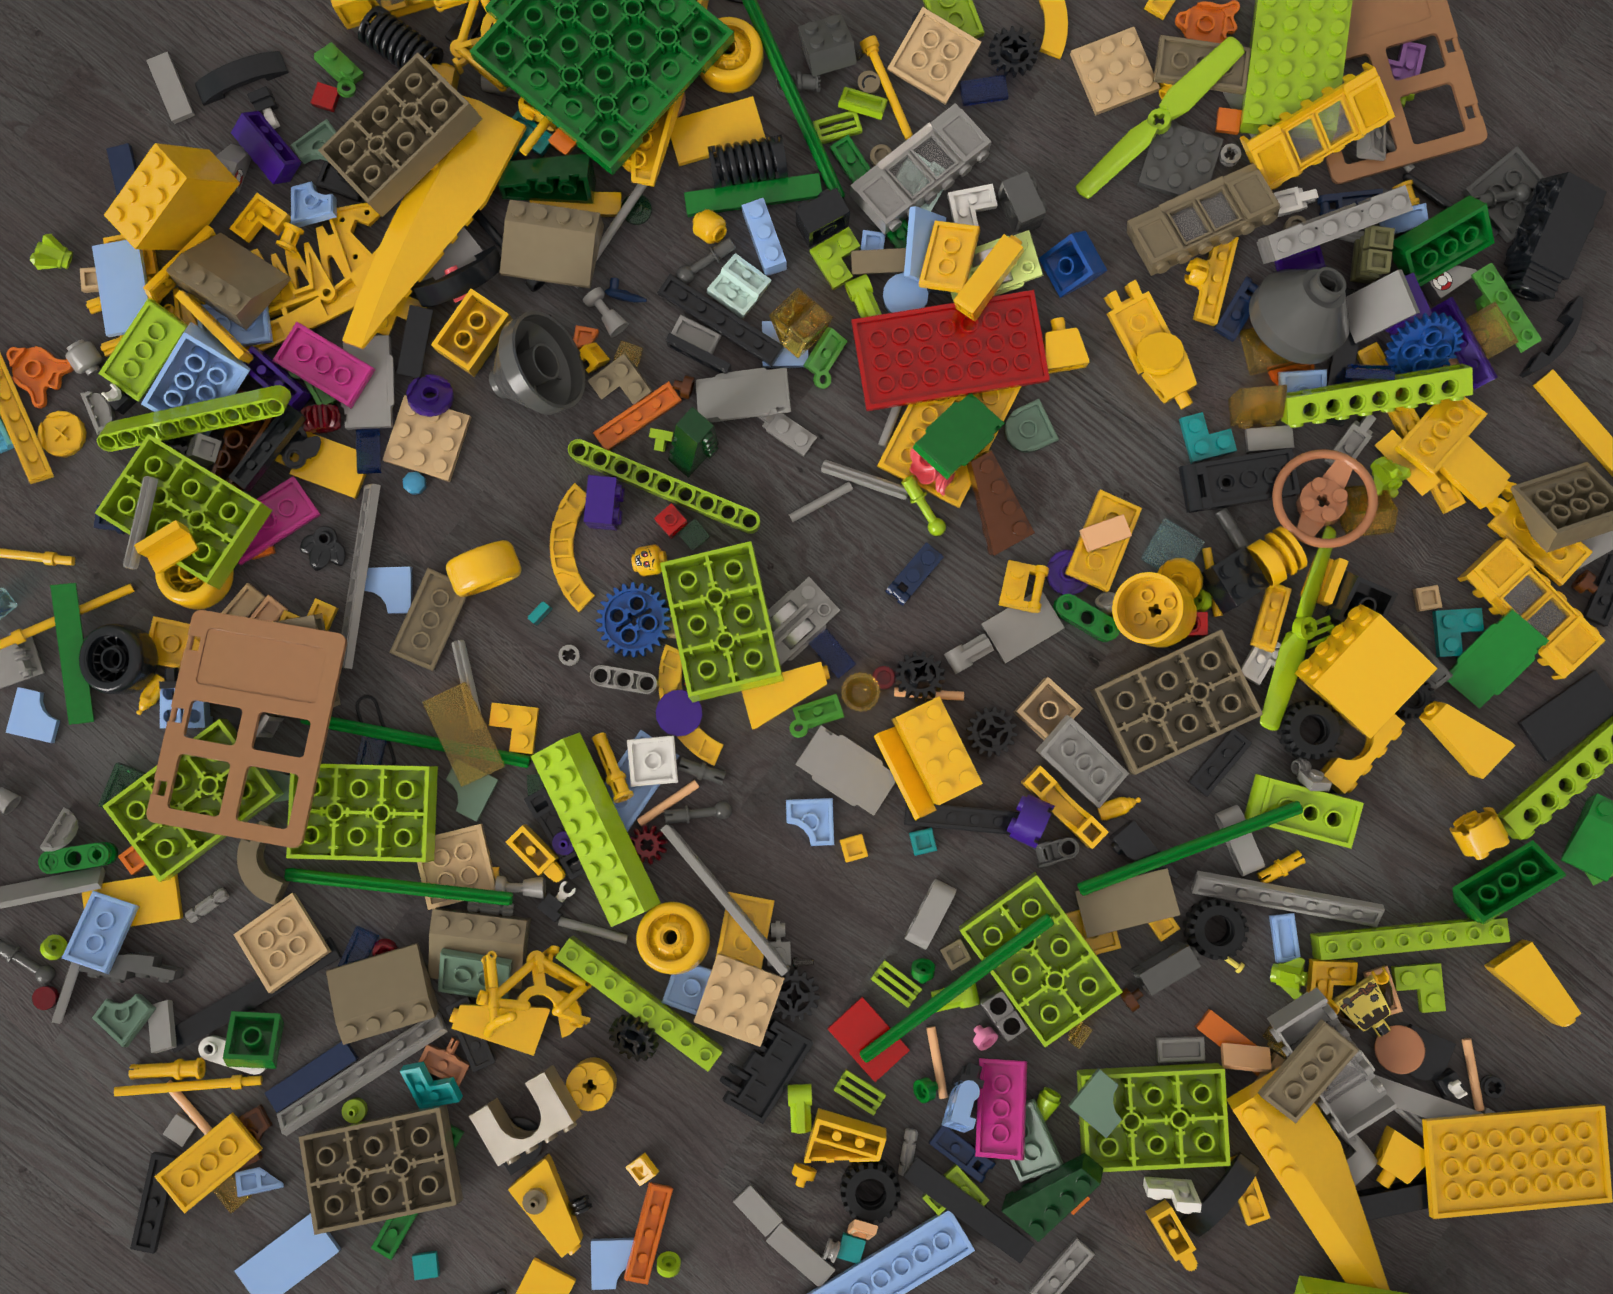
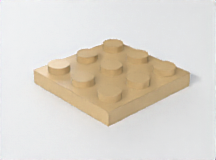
M922 7L887 70L946 105L982 42Z
M1135 27L1071 50L1070 56L1095 116L1156 93L1160 89L1159 84L1153 82L1154 73Z
M404 395L383 461L450 482L472 417L450 409L439 416H422L410 408L407 396Z
M483 824L435 835L434 861L417 862L422 883L495 890L496 880ZM425 896L428 910L462 902V900Z
M291 893L233 934L266 990L272 994L331 952L295 893Z
M718 953L694 1023L761 1047L785 977Z

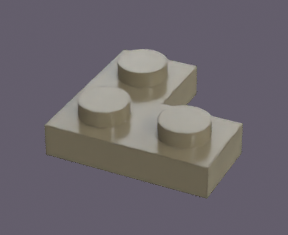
M626 353L622 354L588 380L601 399L620 386L633 405L653 391Z

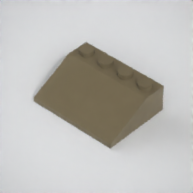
M509 200L504 222L500 275L590 288L604 229L600 213Z
M222 233L181 253L166 270L179 287L245 330L249 328L291 280L290 276Z
M1588 462L1511 487L1512 494L1532 538L1546 553L1613 531V487Z
M444 907L432 909L429 931V977L439 979L440 952L442 948L482 955L494 951L497 957L513 959L512 976L526 963L531 918L476 913ZM523 979L513 988L522 989Z
M418 943L326 970L335 1023L343 1045L435 1018L440 1008Z

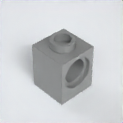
M197 433L190 439L186 457L197 464L209 467L216 462L222 441Z

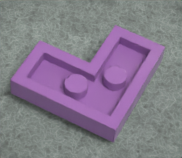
M1414 42L1402 44L1397 61L1388 59L1395 80H1402L1420 74L1426 45Z

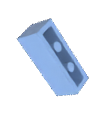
M764 198L743 204V217L764 275L770 276L787 270V261Z

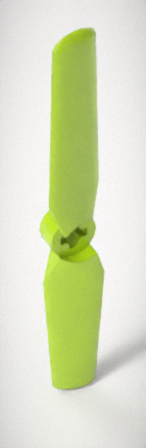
M1227 37L1168 89L1159 104V108L1151 111L1148 119L1132 128L1076 185V191L1084 198H1091L1145 150L1156 134L1160 135L1167 132L1171 127V121L1188 112L1244 54L1245 51L1242 44L1234 37ZM1163 118L1164 124H1156L1155 119Z
M1326 526L1322 538H1336L1335 529L1331 526ZM1318 547L1296 613L1297 618L1292 624V632L1286 633L1280 646L1262 710L1263 715L1260 718V724L1268 730L1276 731L1279 729L1298 677L1294 673L1304 661L1308 640L1313 639L1317 633V623L1312 615L1332 548Z

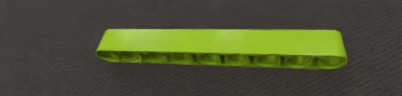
M275 385L110 421L97 437V444L101 449L113 452L140 446L148 434L159 441L277 417L284 413L291 400V393L286 387Z
M575 439L568 445V453L571 458L583 466L610 477H616L624 483L742 532L753 534L760 528L759 515L751 509L582 439ZM577 447H585V453L582 456L574 455ZM600 455L607 457L603 465L595 463L596 458ZM620 464L628 465V470L624 474H618L616 472L617 467ZM641 473H648L649 480L645 483H640L637 480L638 476ZM662 482L671 483V487L667 492L659 490V485ZM685 490L692 492V497L688 501L680 499V494ZM705 499H711L714 502L713 507L708 510L703 509L701 503ZM726 508L734 509L735 515L732 518L727 519L722 516ZM754 517L756 519L755 526L746 527L743 524L745 518Z

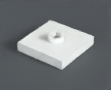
M674 736L627 740L631 787L678 783Z

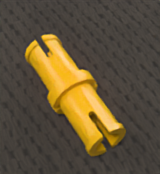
M1296 850L1282 860H1275L1273 865L1258 872L1257 877L1262 879L1260 882L1269 884L1281 876L1286 877L1289 875V871L1305 864L1304 857L1299 858L1302 854Z

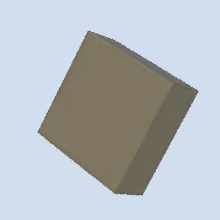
M960 938L939 949L951 971L972 960Z

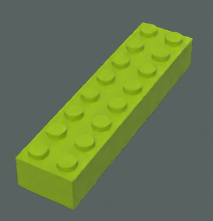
M580 732L563 738L532 755V761L610 926L613 927L659 905L661 902Z

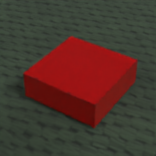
M317 82L310 103L314 107L334 113L340 95L336 87Z

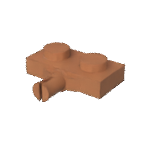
M451 1037L446 1049H440L432 1044H428L419 1062L424 1061L429 1073L441 1079L454 1077L458 1087L462 1084L470 1067L469 1062L455 1054L460 1040H456L455 1037Z

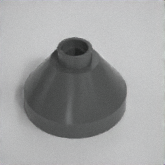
M1323 267L1321 269H1282L1271 273L1258 286L1250 299L1249 315L1253 328L1265 345L1289 361L1300 364H1317L1326 361L1345 343L1349 335L1350 319L1345 293L1346 281L1337 270L1330 267Z
M529 311L510 320L503 327L499 337L493 369L489 374V382L492 390L500 398H508L541 414L555 415L575 406L582 398L585 389V369L580 352L567 330L550 315L540 311Z

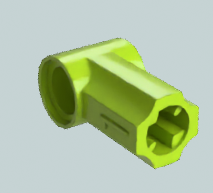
M866 274L844 283L851 302L855 303L861 318L881 315V311L873 296L871 282Z
M976 983L937 1012L957 1007L969 1008L979 1005L980 999ZM943 989L930 991L931 997H934Z
M811 1084L788 1085V1106H790L792 1133L802 1134L811 1132Z

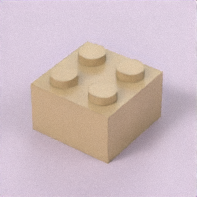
M1046 677L1013 713L1039 737L1045 740L1066 715L1074 719L1083 708L1049 677Z

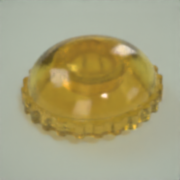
M867 673L851 674L849 678H846L841 687L843 702L851 710H855V712L871 710L872 707L876 706L875 704L878 703L880 698L879 694L881 691L879 690L878 681Z

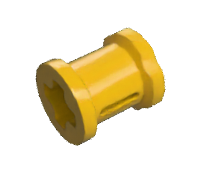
M284 222L283 226L285 229L280 240H277L275 244L285 250L296 253V244L300 235H303L305 231L293 224Z

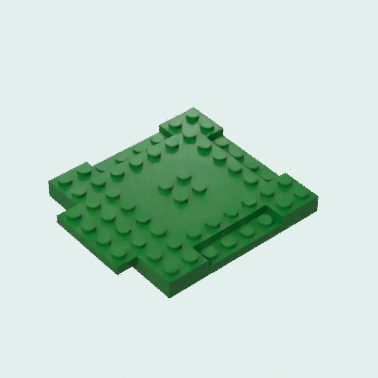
M491 0L485 6V9L497 21L471 48L470 53L475 62L505 87H510L574 140L577 143V147L613 176L643 143L645 134L701 73L705 74L735 41L733 30L696 0Z

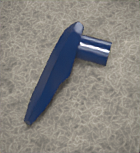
M610 278L609 289L604 291L608 296L617 300L647 302V299L642 296L632 294L627 290H620L618 278Z

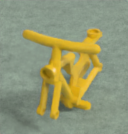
M434 0L438 12H443L446 9L469 2L458 39H455L450 44L451 54L455 57L452 59V62L460 75L464 73L462 67L469 64L497 87L500 92H505L507 87L475 62L470 53L471 48L497 20L486 11L487 14L483 18L480 29L481 37L467 40L479 1H481L485 9L490 0H439V2Z
M553 945L544 952L536 950L529 953L526 959L527 962L498 987L497 954L494 951H490L481 959L484 970L485 991L480 990L476 1000V1004L488 1007L490 1022L486 1025L483 1035L486 1038H490L498 1027L516 1020L517 1014L511 1011L499 1015V1008L529 1010L531 1004L528 1000L535 995H543L552 1001V1014L554 1016L570 1020V1026L581 1028L584 1024L590 1023L591 1018L575 1014L569 1007L590 989L592 985L582 977L553 962V957L560 950V947ZM532 971L534 986L524 990L516 1000L502 998ZM545 973L574 989L563 998L556 990L546 985Z

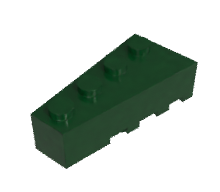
M585 153L509 161L499 179L498 186L502 199L593 204L596 177L592 159Z
M693 407L676 424L675 438L672 441L674 447L670 449L671 455L668 457V460L689 478L707 457L709 459L712 458L719 449L717 447L719 442L714 425Z
M1083 1153L1060 1165L1059 1169L1052 1173L1047 1172L1043 1174L1037 1181L1033 1183L1028 1182L1020 1190L1006 1194L1001 1211L1039 1242L1101 1185L1104 1168L1086 1153Z

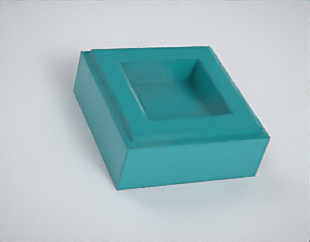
M543 601L533 610L528 619L533 624L538 625L553 608Z
M932 827L909 833L914 856L937 851Z
M843 1232L837 1258L856 1264L860 1263L866 1240Z
M437 1251L415 1253L412 1255L414 1280L439 1277L440 1270Z

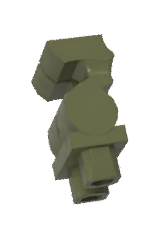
M1372 225L1365 228L1364 235L1360 239L1354 241L1350 275L1351 282L1372 284L1379 279V274L1390 273L1392 252L1390 250L1393 249L1395 228Z

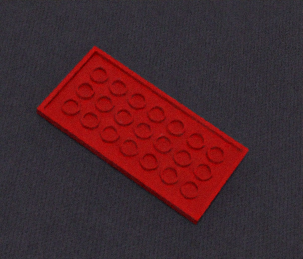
M1034 290L993 296L976 321L958 311L954 303L851 319L866 411L965 396L971 393L977 394L1045 383L1050 380Z

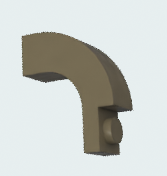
M260 820L259 823H256L271 827L276 825V823L270 820ZM241 839L237 852V865L242 881L249 891L259 899L272 905L277 904L282 900L290 881L275 875L267 867L264 859V850L267 843Z

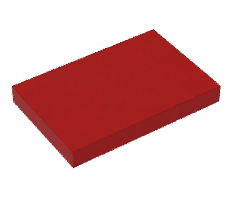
M863 996L827 1028L874 1082L910 1051L906 1044L899 1039L868 1063L863 1061L860 1051L891 1029Z

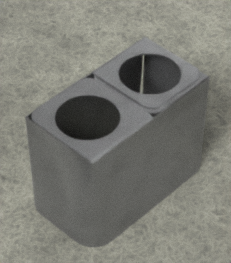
M994 986L980 996L981 1007L1007 1042L1028 1029L1025 1021L1000 986ZM1002 998L1005 1000L1007 1008L1003 1014L996 1015L990 1010V1003L993 999ZM1008 1018H1015L1019 1021L1020 1028L1011 1034H1007L1004 1031L1003 1024Z

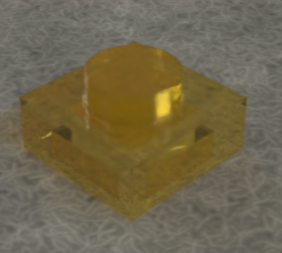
M621 340L614 360L626 353L637 368L643 348Z
M1080 1022L1079 1025L1070 1030L1068 1041L1080 1049L1093 1030L1084 1022Z

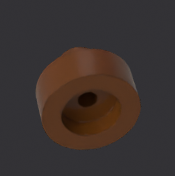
M685 375L683 381L674 380L673 389L680 390V398L688 400L691 398L695 377Z
M1587 569L1577 576L1571 587L1578 593L1588 590L1593 594L1598 589V586L1593 583L1596 575Z
M1124 988L1119 996L1133 1013L1140 1008L1137 1000L1144 995L1139 988L1132 993L1127 988Z

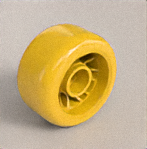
M736 17L718 18L734 31L735 41L705 74L701 73L700 76L714 90L723 93L740 92L749 88L758 79L762 71L764 62L762 41L758 32L748 22Z
M507 540L496 541L474 548L452 558L446 564V571L452 587L460 597L475 595L517 578L522 570L515 549Z
M177 564L160 574L155 573V577L160 591L170 601L189 609L198 610L214 606L228 594L233 583L234 570L220 590L202 581Z
M680 902L661 903L650 909L640 921L636 934L637 948L642 959L652 969L671 975L683 974L696 968L705 958L710 945L709 927L704 917L693 907ZM671 931H675L677 934V940L673 944H669L666 939Z

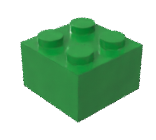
M231 1011L223 1053V1060L226 1066L276 1069L284 1026L281 1014Z

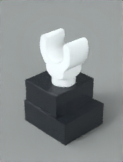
M265 86L247 93L255 110L264 115L265 119L274 129L280 127L273 110L278 109L272 91Z
M112 383L110 384L112 388L109 391L101 393L102 397L116 411L124 415L137 401Z
M567 881L561 883L560 891L556 896L552 892L549 893L537 906L541 912L554 922H557L563 915L559 911L565 904L563 901L576 892V888L572 889L570 893L564 891Z
M1449 1067L1446 1068L1443 1074L1432 1080L1442 1099L1447 1100L1454 1095L1456 1098L1461 1099L1468 1095L1464 1091V1085L1456 1071Z

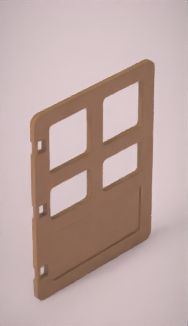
M1447 0L1352 1L1345 61L1367 56L1370 65L1376 68L1395 115L1394 118L1388 121V125L1396 150L1387 153L1384 161L1366 159L1352 164L1345 163L1342 151L1329 154L1325 157L1331 180L1335 184L1348 183L1474 147L1486 140V126L1478 107V100L1463 51L1457 38V31ZM1429 36H1435L1445 66L1402 80H1395L1386 49ZM1452 40L1455 51L1448 53L1445 42ZM1443 85H1450L1464 131L1425 143L1414 144L1400 98ZM1341 102L1338 116L1345 114ZM1472 106L1475 118L1468 119L1465 108ZM1336 133L1334 134L1332 140L1337 137Z
M198 610L192 615L189 626V636L183 652L171 704L172 709L169 721H167L154 777L153 791L150 795L146 812L149 821L158 824L289 848H298L305 839L345 656L347 639L344 635L336 632ZM194 637L201 638L198 651L192 650ZM195 701L236 707L242 710L234 745L187 737L186 732ZM178 708L184 709L181 723L175 722ZM270 713L309 720L310 729L304 755L302 757H293L256 750L254 743L261 714ZM182 755L225 761L230 764L218 816L171 808V797ZM250 767L292 773L298 776L299 779L289 825L286 829L243 822L238 819ZM161 781L167 782L164 796L158 795Z

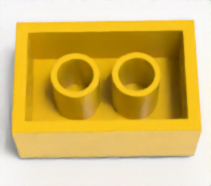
M470 289L431 346L445 358L475 377L497 346L503 327L512 318L497 305L473 289Z

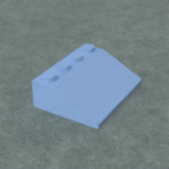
M190 322L141 405L156 412L234 395L250 371V368L231 353L216 337ZM212 430L202 432L201 434L209 436Z

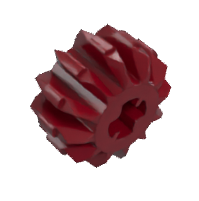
M315 404L301 410V414L307 418L302 424L306 432L320 434L334 432L341 428V415L338 407L335 405Z
M643 825V834L636 828L634 832L638 838L630 836L632 842H635L634 847L637 854L641 855L640 860L642 864L647 857L648 863L651 865L654 862L653 856L658 861L662 859L658 851L662 853L667 852V849L661 847V844L668 843V839H659L663 833L660 831L657 835L655 834L657 826L653 825L649 832L648 826ZM644 839L647 841L651 839L654 844L651 845L653 846L652 850L649 848L645 850L642 845L645 844L643 843Z

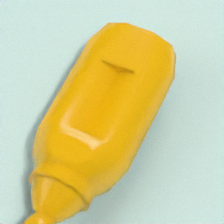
M155 674L141 693L139 710L136 711L138 715H141L142 711L149 709L159 700L161 690L159 689V682L164 681V677Z
M1118 797L1106 801L1100 808H1097L1102 821H1107L1125 815L1136 803L1141 802V798Z

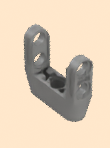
M1322 1111L1321 1113L1331 1128L1349 1145L1344 1154L1356 1186L1376 1166L1378 1160L1357 1134L1348 1139L1343 1131L1338 1133L1329 1121L1333 1118L1331 1114L1326 1115Z

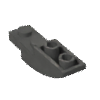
M126 952L117 955L109 974L83 965L79 966V971L86 972L87 976L92 978L110 977V981L124 983L125 980L135 976L140 978L154 976L158 977L160 982L172 983L173 980L182 978L184 968L162 964L163 954Z

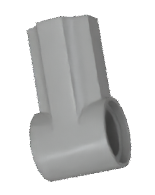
M982 634L964 645L961 644L945 653L944 656L956 675L973 665V662L994 651L987 636Z

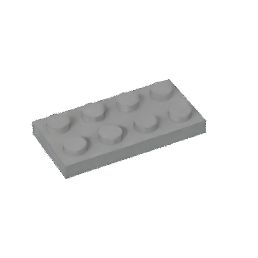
M1068 715L1061 720L1036 749L1047 762L1097 808L1103 805L1129 774Z

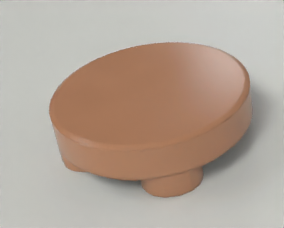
M1402 1025L1390 1026L1391 1030L1381 1037L1378 1036L1375 1041V1054L1379 1063L1388 1071L1396 1074H1407L1415 1071L1420 1067L1425 1058L1423 1039L1416 1031Z

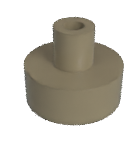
M532 1188L523 1197V1208L529 1214H539L547 1206L548 1196L541 1188Z

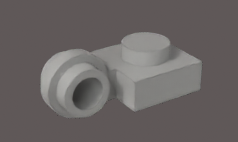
M1297 758L1292 762V772L1297 775V780L1310 791L1330 790L1332 782L1324 777V773L1311 769V763L1307 759Z
M776 921V923H771V937H776V941H769V943L784 961L791 966L790 941H781V937H786L785 923ZM767 960V966H772V964Z

